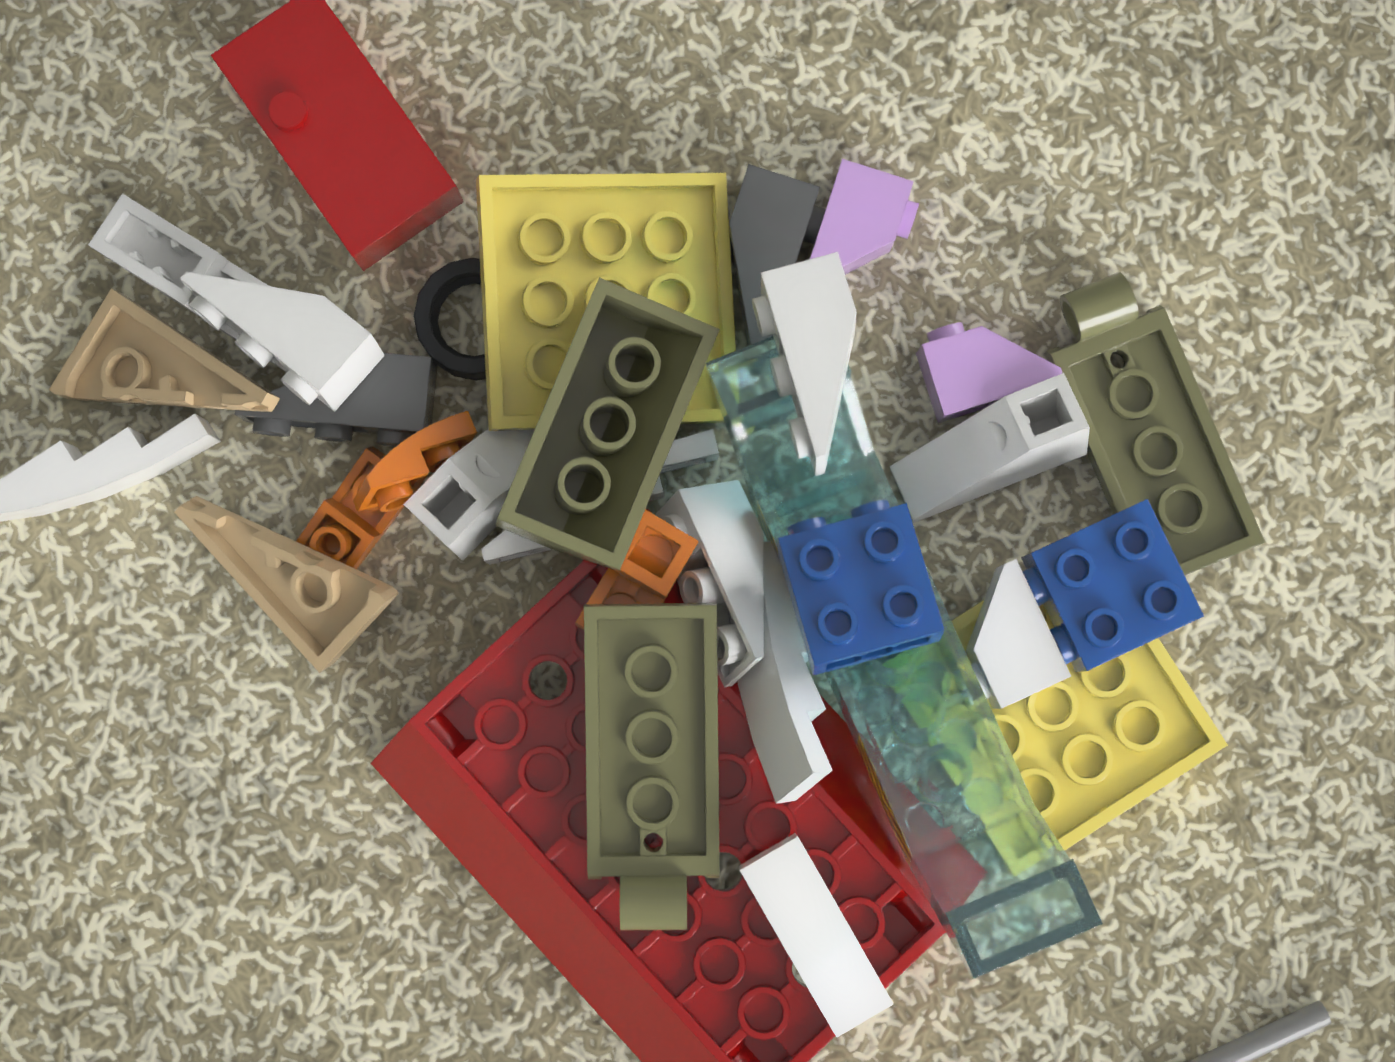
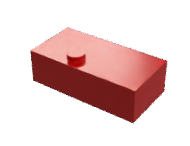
M290 0L211 54V57L363 271L464 202L454 181L325 0Z

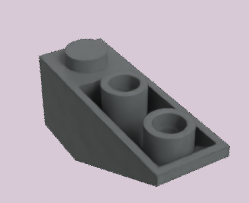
M748 164L729 222V234L751 368L761 373L765 357L770 359L779 357L773 334L761 336L754 314L752 299L761 296V272L796 263L803 241L815 245L826 209L815 206L820 189L819 186Z
M384 353L385 356L335 412L318 398L311 405H308L286 386H282L270 391L280 398L272 412L235 410V415L246 422L253 423L252 432L261 435L289 437L291 426L315 428L314 438L333 442H352L353 432L377 434L376 444L396 447L411 435L432 424L438 366L431 357Z

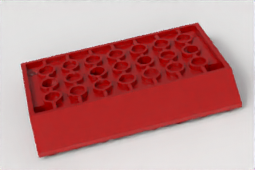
M583 560L413 716L370 764L641 1062H809L836 1035L806 984L798 981L793 975V962L742 874L739 881L728 889H718L711 886L705 876H687V930H620L621 876L588 879L584 630L575 626V622L608 567ZM677 581L664 603H684ZM544 662L559 664L567 676V685L564 692L552 700L538 697L533 692L530 684L533 670ZM718 674L719 852L730 853L743 864L796 833L886 989L952 927L988 880L989 876L861 739L912 858L907 863L856 746L858 735L822 696L821 699L826 710L812 721V725L828 758L832 771L796 801L776 804L752 740L738 682L724 688ZM656 833L648 834L644 838L645 843L653 848L660 846L663 842L661 836Z

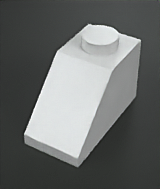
M1017 559L997 567L966 649L971 664L963 667L965 677L978 702L988 699L992 709H1002L1071 677Z

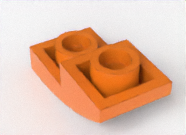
M469 412L458 413L433 423L393 448L377 463L362 483L353 500L357 512L376 506L379 507L381 512L393 511L403 507V504L420 488L429 472H436L448 458L473 440L477 430Z
M374 446L366 448L333 497L323 501L296 542L357 569L405 507L381 512L379 507L376 506L357 512L353 503L367 475L386 455Z

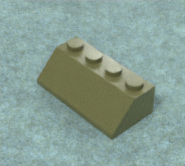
M599 277L497 517L495 526L552 550L619 571L720 329Z

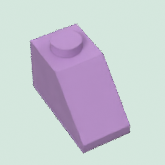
M842 159L810 259L838 252L846 275L889 253L896 236L908 239L919 203L908 200L914 181Z
M962 322L946 325L928 332L929 342L922 344L916 352L937 423L983 410L1004 396L1062 374L1061 367L983 326L965 331Z

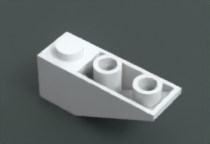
M838 252L761 272V296L752 299L754 314L761 336L773 334L779 357L770 359L778 394L780 397L791 395L798 417L788 420L798 459L810 457L815 476L825 474L855 334L857 312Z
M187 271L180 277L181 281L195 296V299L189 304L190 308L217 331L225 323L236 331L240 336L234 343L261 367L264 368L270 360L286 372L280 379L282 383L308 405H311L318 398L335 412L385 356L372 334L325 296Z
M1062 373L1004 396L890 466V470L904 503H907L911 519L915 523L1087 455L1090 427L1065 374Z
M488 428L448 458L403 505L463 561L496 527L497 517L534 430L489 431Z
M739 480L678 489L655 514L699 541L676 581L684 603H717V671L724 688L734 685L764 657V533Z

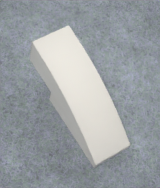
M796 833L739 865L740 872L836 1037L893 1005L888 993Z

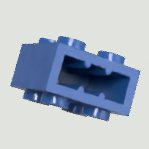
M1148 499L1021 557L1026 567V570L1022 572L1038 606L1044 605L1054 628L1050 629V632L1065 663L1071 662L1075 672L1089 671L1204 617Z
M888 500L869 502L850 511L852 518L831 524H826L824 517L806 519L787 528L788 535L778 538V555L813 676L940 641L945 629L907 503L890 507Z

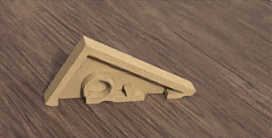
M114 289L109 291L49 388L52 393L69 400L272 412L280 400L279 397L126 295Z
M198 496L181 504L174 512L319 673L332 666L399 594L393 586Z

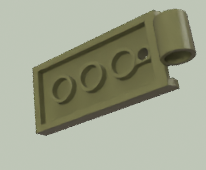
M1121 272L1061 295L1060 306L1064 319L1077 342L1061 349L1055 347L1044 354L1047 361L1061 367L1062 373L1065 374L1090 427L1087 455L1112 514H1116L1148 499L1184 575L1265 543L1165 307L1161 305L1149 309L1146 312L1147 314L1138 317V305L1134 292L1128 280ZM1112 354H1118L1123 358V368H1115L1111 364L1110 357Z
M717 603L585 604L584 656L588 879L621 876L620 930H687V876L720 878ZM656 833L661 836L663 842L660 846L653 848L645 843L644 838L648 834Z

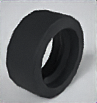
M468 258L449 262L430 275L418 293L413 317L418 340L439 367L454 377L478 381L486 379L485 354L477 356L461 354L448 346L441 335L438 322L441 306L449 294L462 286L481 285L480 259Z

